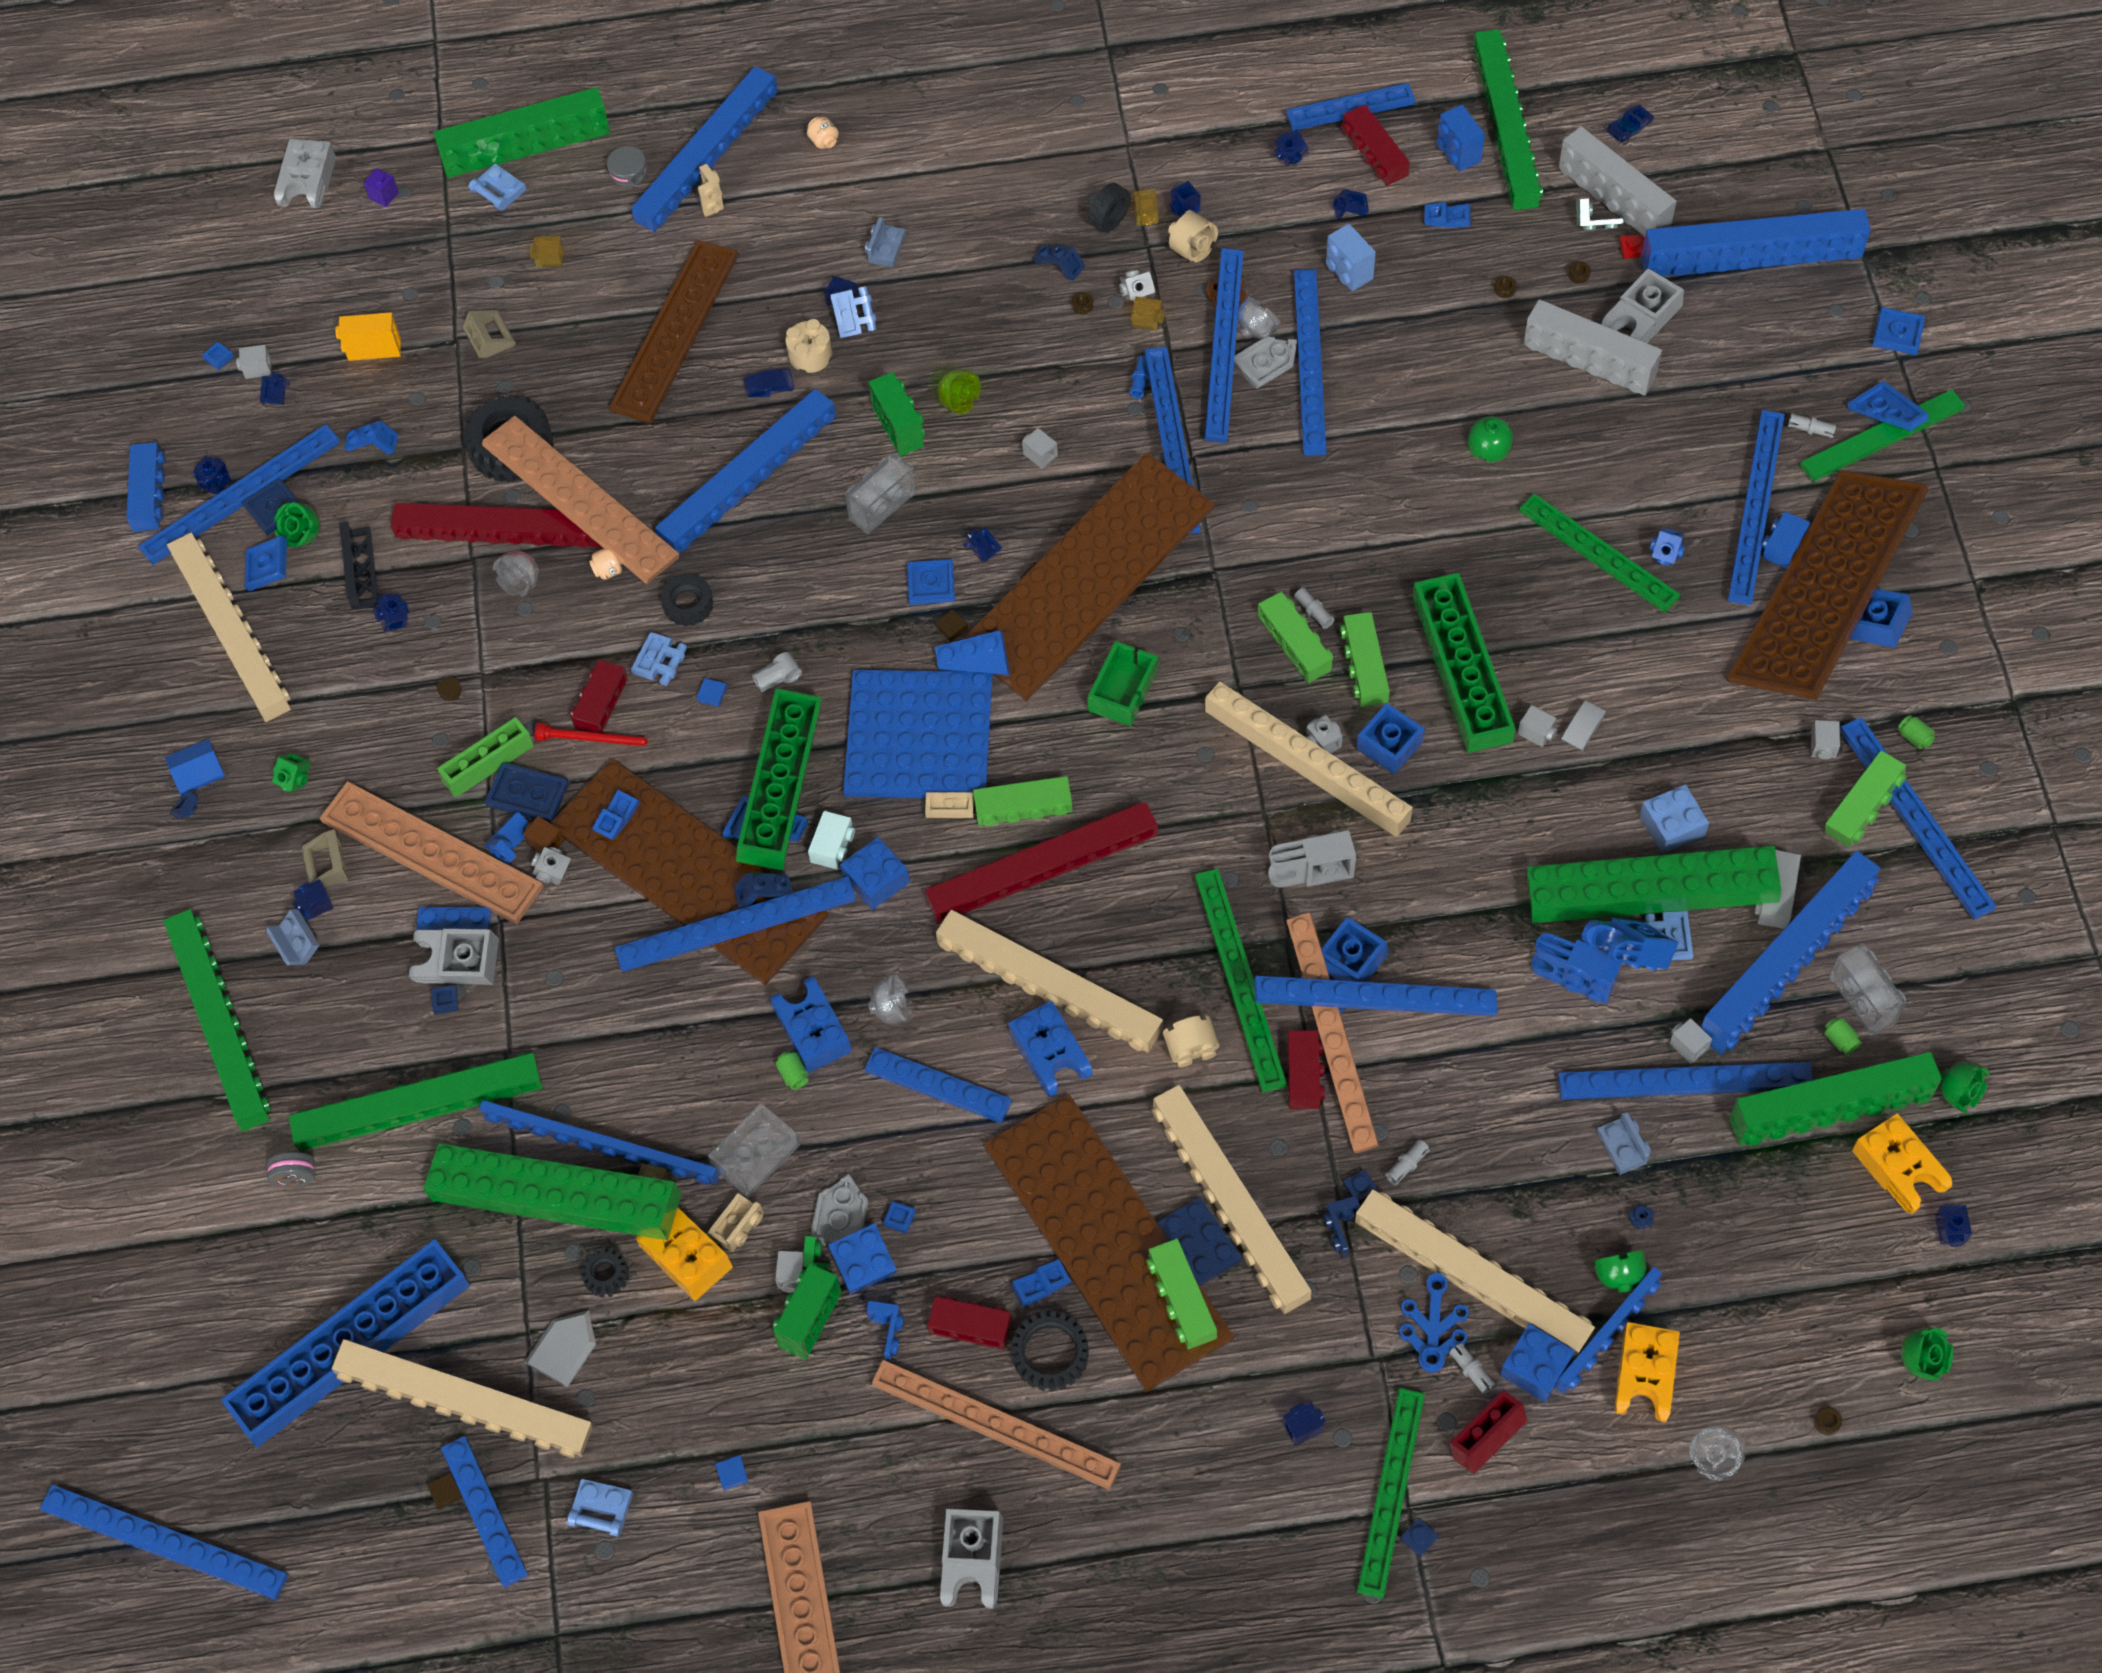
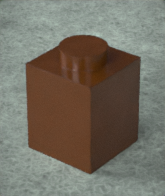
M539 816L526 826L523 833L527 845L542 853L544 847L558 849L564 842L561 830Z

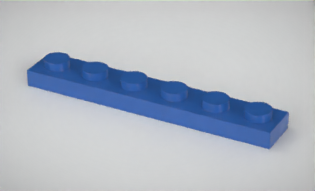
M1409 83L1287 109L1286 116L1292 131L1341 121L1343 120V114L1364 104L1372 113L1413 105L1415 97Z
M876 1047L865 1067L866 1073L1001 1124L1012 1103L1011 1098Z
M1655 1267L1652 1268L1558 1379L1556 1389L1565 1394L1569 1388L1574 1390L1582 1380L1580 1376L1585 1369L1590 1371L1597 1363L1598 1358L1596 1356L1601 1350L1606 1352L1614 1342L1612 1337L1617 1331L1622 1333L1625 1330L1627 1322H1630L1628 1318L1634 1312L1637 1315L1645 1306L1646 1302L1644 1299L1648 1294L1653 1296L1662 1285L1659 1282L1662 1276L1661 1271Z
M463 1436L441 1447L502 1586L506 1588L527 1577L528 1573L467 1438Z

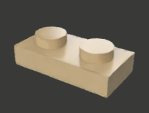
M926 792V818H973L974 793Z

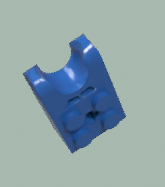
M1346 917L1322 947L1330 979L1337 981L1367 982L1389 955L1386 941L1349 917ZM1339 1008L1340 1013H1342L1346 1008Z
M1612 917L1611 922L1591 920L1586 924L1582 932V940L1593 947L1608 951V956L1616 962L1625 963L1637 969L1644 966L1653 971H1656L1657 968H1669L1679 943L1646 922Z
M1550 933L1540 935L1535 943L1536 954L1531 961L1532 971L1543 978L1564 986L1570 992H1579L1588 996L1594 1002L1607 1004L1618 980L1622 963H1618L1608 956L1609 952L1593 947L1578 939L1576 943H1572Z
M814 976L804 980L807 997L799 1004L788 1003L780 993L770 996L772 1008L808 1073L852 1052L850 1041Z
M1053 1001L1008 1023L1010 1037L1048 1097L1058 1094V1084L1054 1075L1060 1069L1070 1068L1081 1079L1093 1076L1090 1062Z

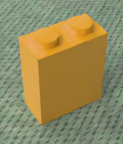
M392 312L339 317V326L335 328L336 337L341 340V350L346 353L348 361L401 357V337Z

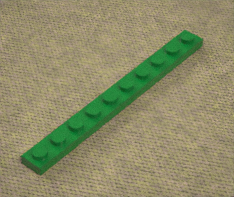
M1219 869L1195 874V881L1261 1091L1265 1093L1285 1088L1286 1080L1261 1003H1255L1254 979Z

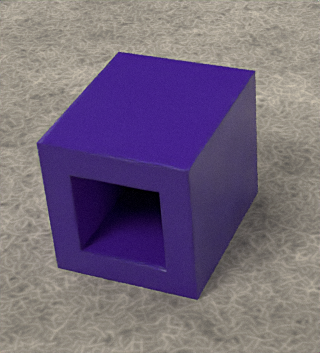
M377 168L364 182L369 199L385 207L399 193L394 177Z

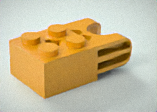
M1898 1113L1860 1137L1852 1150L1884 1190L1887 1189L1907 1213L1912 1214L1920 1207L1921 1199L1913 1183H1927L1937 1192H1946L1952 1187V1178Z
M677 1208L668 1240L638 1235L635 1237L642 1250L694 1302L733 1268L727 1254L679 1208Z
M1627 1322L1623 1332L1614 1407L1616 1414H1626L1630 1400L1637 1395H1643L1652 1400L1655 1407V1419L1660 1422H1667L1671 1411L1680 1331ZM1647 1354L1652 1356V1359L1646 1358Z

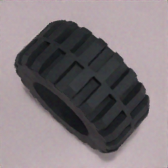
M504 395L497 396L498 399L485 401V405H479L475 409V414L471 413L467 419L468 423L465 424L464 428L465 444L475 468L483 473L485 477L490 479L494 477L495 481L503 482V480H507V482H515V479L523 480L482 446L483 439L516 416L549 445L554 447L550 425L545 412L534 401L530 402L528 398L522 396L518 398L517 395H509V397H504Z

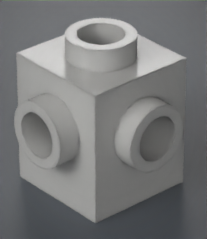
M1138 269L1126 271L1125 276L1120 277L1119 289L1122 296H1125L1126 299L1139 302L1145 300L1146 295L1155 293L1151 274L1148 270L1138 271Z
M1327 715L1320 719L1316 718L1308 724L1306 738L1330 754L1342 747L1343 735L1340 732V728Z
M544 847L541 854L538 852L535 854L531 866L535 867L532 874L543 883L549 884L551 882L559 886L571 858L562 855V852L556 848L549 847L548 849Z

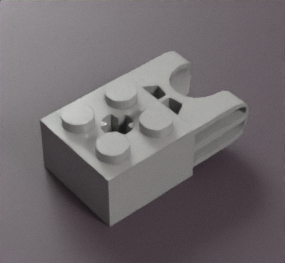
M289 139L274 191L278 206H288L295 196L305 194L310 203V208L318 209L321 207L336 161L331 142Z
M1647 269L1620 297V301L1604 317L1602 325L1615 331L1629 328L1633 330L1630 337L1648 343L1683 306L1684 289Z
M1336 830L1322 836L1311 835L1306 839L1275 845L1269 853L1271 866L1268 871V878L1275 887H1286L1306 883V886L1310 887L1354 878L1356 853L1349 830Z
M443 929L416 930L414 932L413 940L421 947L431 948L432 955L425 964L411 966L408 974L409 979L416 983L493 985L499 938L491 930Z
M946 1509L940 1600L944 1607H951L956 1604L958 1591L967 1582H976L980 1585L981 1600L987 1609H994L997 1606L1004 1519L999 1511ZM976 1535L978 1541L974 1545H970L968 1540H972V1536Z

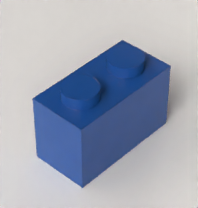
M1784 512L1781 519L1776 518L1771 528V531H1773L1772 535H1767L1762 544V548L1765 549L1762 558L1787 568L1807 533L1810 522Z

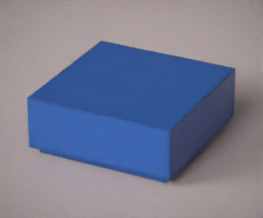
M217 341L202 354V357L219 371L234 355L233 352Z
M704 678L697 695V701L720 707L727 690V684Z
M892 1201L883 1226L907 1234L916 1214V1209Z
M740 1455L715 1464L723 1490L749 1482Z

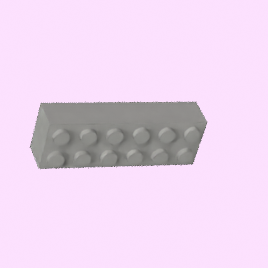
M1582 126L1563 140L1559 169L1563 174L1568 175L1578 186L1587 190L1596 200L1607 206L1611 212L1624 219L1626 224L1631 225L1643 237H1645L1646 230L1671 227L1677 202L1674 198Z
M1540 299L1527 319L1523 344L1533 351L1541 352L1552 359L1565 362L1572 367L1582 369L1593 376L1601 377L1613 384H1618L1646 396L1657 376L1662 349Z

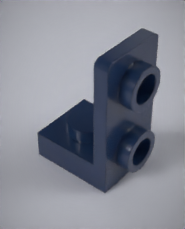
M1043 245L1032 258L1035 263L1058 264L1066 279L1072 281L1085 267L1074 246Z
M745 873L734 887L738 907L742 909L750 906L757 897H781L793 893V889L787 874Z
M1357 1196L1327 1204L1326 1214H1323L1327 1229L1331 1228L1334 1235L1331 1238L1335 1252H1340L1342 1259L1348 1256V1246L1338 1220L1348 1221L1356 1216L1359 1210Z

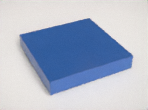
M1881 307L1872 346L1917 355L1925 316Z
M281 535L246 550L245 588L248 591L286 577L287 539Z
M953 559L907 562L909 605L955 602Z

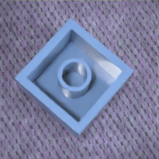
M1347 224L1328 235L1326 265L1330 271L1336 273L1343 285H1347L1351 291H1354L1373 280L1376 252L1350 224Z
M1686 785L1644 801L1639 815L1662 854L1705 837L1709 826L1708 820Z

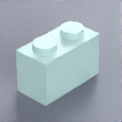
M827 811L823 812L808 850L810 863L838 870L840 862L845 861L848 841L851 842L855 834V828L852 826L850 817Z

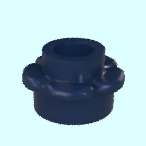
M1643 1204L1634 1206V1209H1631L1629 1212V1219L1632 1225L1638 1229L1648 1228L1654 1222L1653 1210L1650 1207H1645Z

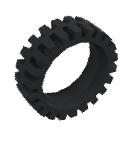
M1046 1311L1040 1312L1039 1316L1034 1314L1030 1316V1320H1024L1021 1328L1018 1327L1012 1341L1013 1363L1021 1379L1024 1382L1027 1381L1031 1387L1037 1386L1042 1391H1045V1389L1055 1391V1388L1065 1389L1066 1385H1073L1075 1380L1082 1376L1083 1370L1087 1367L1089 1345L1086 1334L1083 1332L1081 1325L1077 1324L1074 1318H1068L1067 1314L1061 1312L1059 1315L1056 1311L1046 1314ZM1045 1328H1058L1066 1332L1073 1339L1076 1347L1075 1358L1071 1365L1063 1372L1054 1375L1042 1374L1034 1370L1025 1357V1346L1029 1338L1037 1331Z

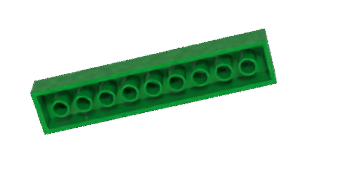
M1775 846L1527 867L1532 923L1779 903L1781 896V883Z
M438 1143L423 1188L425 1193L434 1202L668 1240L682 1195L674 1181Z

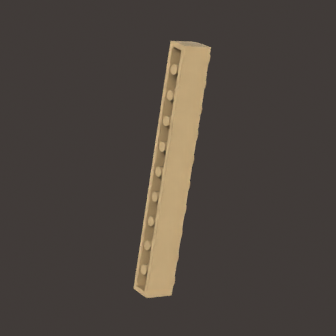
M191 532L167 544L175 562L264 721L268 722L291 710L287 703L291 699L284 687L279 688L278 684L281 681L275 670L270 672L268 667L272 666L266 654L261 655L259 653V650L262 649L256 637H250L249 634L252 633V630L246 620L241 621L240 617L243 614L237 604L232 605L231 601L234 598L228 587L223 589L222 584L225 582L219 571L214 573L212 570L216 566L210 555L205 556L203 554L206 549L201 539L195 540Z
M1219 682L1206 696L1205 712L1395 837H1398L1411 821L1412 806L1222 682Z
M950 910L936 931L937 943L942 949L949 952L951 950L954 951L963 960L977 963L984 971L1000 975L1005 982L1021 986L1026 993L1030 995L1036 994L1042 997L1046 1003L1053 1001L1055 1006L1063 1008L1068 1015L1072 1017L1078 1016L1086 1020V1023L1091 1027L1107 1031L1112 1038L1128 1042L1137 1051L1143 1050L1149 1053L1163 1031V1019L953 910Z
M1180 1085L1155 1097L1152 1109L1154 1118L1158 1123L1162 1121L1166 1128L1164 1132L1171 1143L1175 1142L1179 1148L1177 1152L1183 1163L1188 1162L1190 1165V1173L1194 1181L1202 1184L1205 1189L1203 1193L1209 1204L1214 1203L1218 1210L1216 1214L1223 1225L1227 1224L1230 1228L1229 1234L1236 1246L1240 1244L1246 1263L1249 1266L1253 1265L1256 1269L1257 1280L1263 1288L1267 1287L1271 1295L1269 1297L1276 1309L1280 1308L1283 1314H1286L1311 1300V1289Z
M1372 1190L1357 1211L1355 1223L1435 1273L1443 1274L1448 1281L1526 1329L1531 1324L1575 1350L1574 1360L1592 1337L1595 1327L1592 1326V1323L1587 1318L1571 1313L1569 1308L1563 1303L1554 1302L1547 1298L1542 1290L1526 1285L1518 1275H1510L1505 1272L1497 1262L1484 1259L1476 1249L1470 1246H1463L1450 1233H1442L1429 1220H1421L1408 1207L1404 1205L1399 1206L1392 1202V1199L1387 1194Z
M344 1339L332 1366L333 1372L337 1374L336 1378L343 1382L351 1383L354 1380L362 1383L361 1387L376 1392L378 1388L387 1391L386 1395L391 1398L401 1400V1397L411 1399L410 1403L421 1408H425L426 1405L435 1407V1412L450 1417L451 1413L461 1416L460 1420L468 1424L475 1425L476 1421L486 1424L485 1429L495 1433H500L501 1430L509 1432L510 1437L524 1442L525 1438L535 1441L534 1445L549 1450L551 1446L560 1449V1454L570 1458H574L575 1455L582 1457L593 1428L592 1423Z

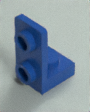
M377 421L349 431L346 436L344 449L351 451L373 443L389 455L395 452L399 434L382 421Z
M515 812L484 845L499 861L510 863L517 856L512 850L525 838L523 833L529 822L519 812Z
M868 1301L867 1314L872 1322L877 1324H887V1322H890L884 1355L886 1361L892 1362L893 1354L897 1355L899 1339H896L897 1331L903 1328L904 1315L901 1314L899 1305Z

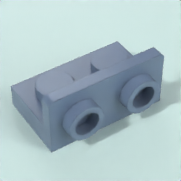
M879 217L877 224L872 226V237L870 241L867 240L865 253L868 254L869 263L893 268L906 236V231L903 228L885 225L884 217Z
M290 909L279 926H268L266 929L286 965L307 964L319 947L318 941L298 909Z
M1628 1112L1622 1113L1620 1119L1597 1128L1596 1132L1619 1175L1647 1164L1651 1153L1649 1144L1640 1137L1638 1124L1634 1118H1630Z

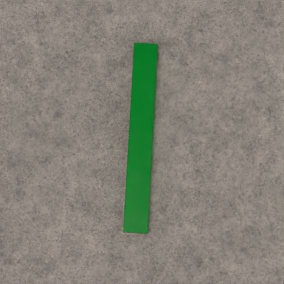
M1953 390L1947 391L1918 405L1928 413V420L1915 429L1908 431L1883 422L1802 461L1800 467L1813 483L1963 411L1965 404Z
M1535 493L1520 507V513L1664 613L1680 599V593Z
M1399 1387L1357 1593L1384 1599L1425 1393Z

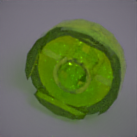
M958 368L948 371L943 375L938 384L937 395L940 403L951 412L960 415L967 414L974 408L975 405L971 404L975 398L979 399L981 391L980 380L973 372Z

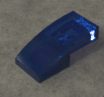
M1639 104L1626 110L1623 118L1610 123L1606 131L1622 143L1644 129L1653 121L1654 116Z
M790 369L769 370L744 378L748 397H770L771 392L793 391L795 386Z

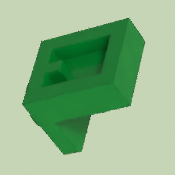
M819 1235L805 1236L803 1267H808L809 1264H812L823 1270L831 1268L832 1262L817 1261V1257H821L822 1242L818 1241Z

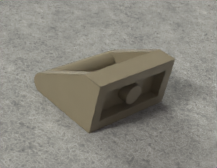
M498 310L468 312L463 329L479 358H487L516 344ZM494 321L503 338L491 339L484 324Z
M335 829L324 832L302 846L311 890L349 881L341 842ZM329 848L333 869L317 877L313 852Z

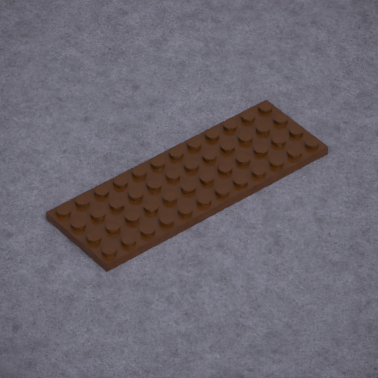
M1146 452L964 639L999 630L1002 631L1011 676L993 675L1027 702L1215 508L1214 503L1150 453Z
M1843 470L1839 472L1728 675L1730 683L1812 700L1818 699L1928 492L1927 484Z
M611 759L550 823L561 830L562 836L567 842L683 926L739 910L734 887L745 873L773 874L762 866L736 862V846L614 759ZM619 790L640 801V804L619 835L614 840H611L592 830L603 808L608 809L616 792ZM757 897L750 906L778 897ZM821 911L710 946L766 986L825 921L828 913L827 911Z
M1070 1094L984 1143V1148L1056 1257L1061 1261L1065 1271L1146 1393L1234 1339V1335L1196 1281L1217 1329V1339L1189 1350L1185 1342H1179L1175 1328H1178L1175 1319L1170 1320L1165 1305H1168L1165 1296L1161 1297L1156 1287V1282H1158L1155 1273H1150L1146 1260L1149 1259V1249L1167 1243L1169 1240Z

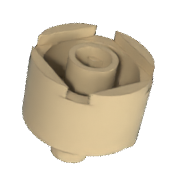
M1192 210L1186 211L1168 229L1170 233V248L1191 262H1200L1205 259L1212 250L1210 248L1212 241L1216 242L1218 236L1217 226Z
M810 319L809 321L798 323L787 330L786 346L788 357L795 369L799 370L800 368L808 373H813L824 369L828 365L829 359L832 357L830 335L828 330L818 320Z
M1200 1016L1186 1018L1174 1023V1029L1170 1032L1168 1028L1163 1031L1171 1059L1180 1068L1191 1065L1193 1059L1201 1057L1202 1060H1208L1216 1056L1215 1050L1219 1048V1042L1209 1016H1205V1020H1201Z

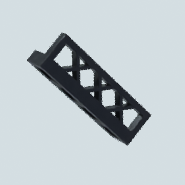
M349 522L339 523L347 598L352 610L379 606L371 529L367 527L352 530ZM366 536V541L361 546L354 543L355 537ZM362 553L369 556L363 565L356 561ZM364 571L371 575L366 583L358 580ZM366 590L373 594V599L361 601L360 597Z

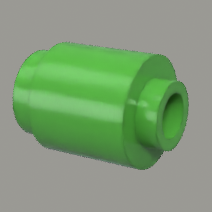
M1908 715L1898 727L1901 736L1918 749L1928 748L1935 740L1933 736L1935 731L1917 717L1913 718L1911 715Z
M1834 1018L1825 1026L1827 1030L1824 1035L1840 1052H1844L1846 1055L1853 1053L1862 1044L1859 1040L1860 1036L1844 1018L1839 1020Z
M790 1051L782 1053L775 1065L785 1084L790 1086L792 1090L806 1085L809 1081L807 1077L808 1072L799 1055Z

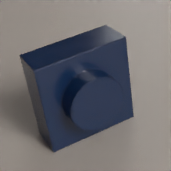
M193 793L182 795L170 814L176 819L190 817L197 808L195 804L199 798Z
M456 985L431 989L432 1006L435 1015L459 1011Z
M1366 1170L1343 1181V1186L1350 1197L1357 1196L1359 1204L1366 1200L1372 1190L1378 1192L1377 1187Z
M1418 1518L1401 1536L1400 1540L1421 1558L1436 1542L1439 1535Z

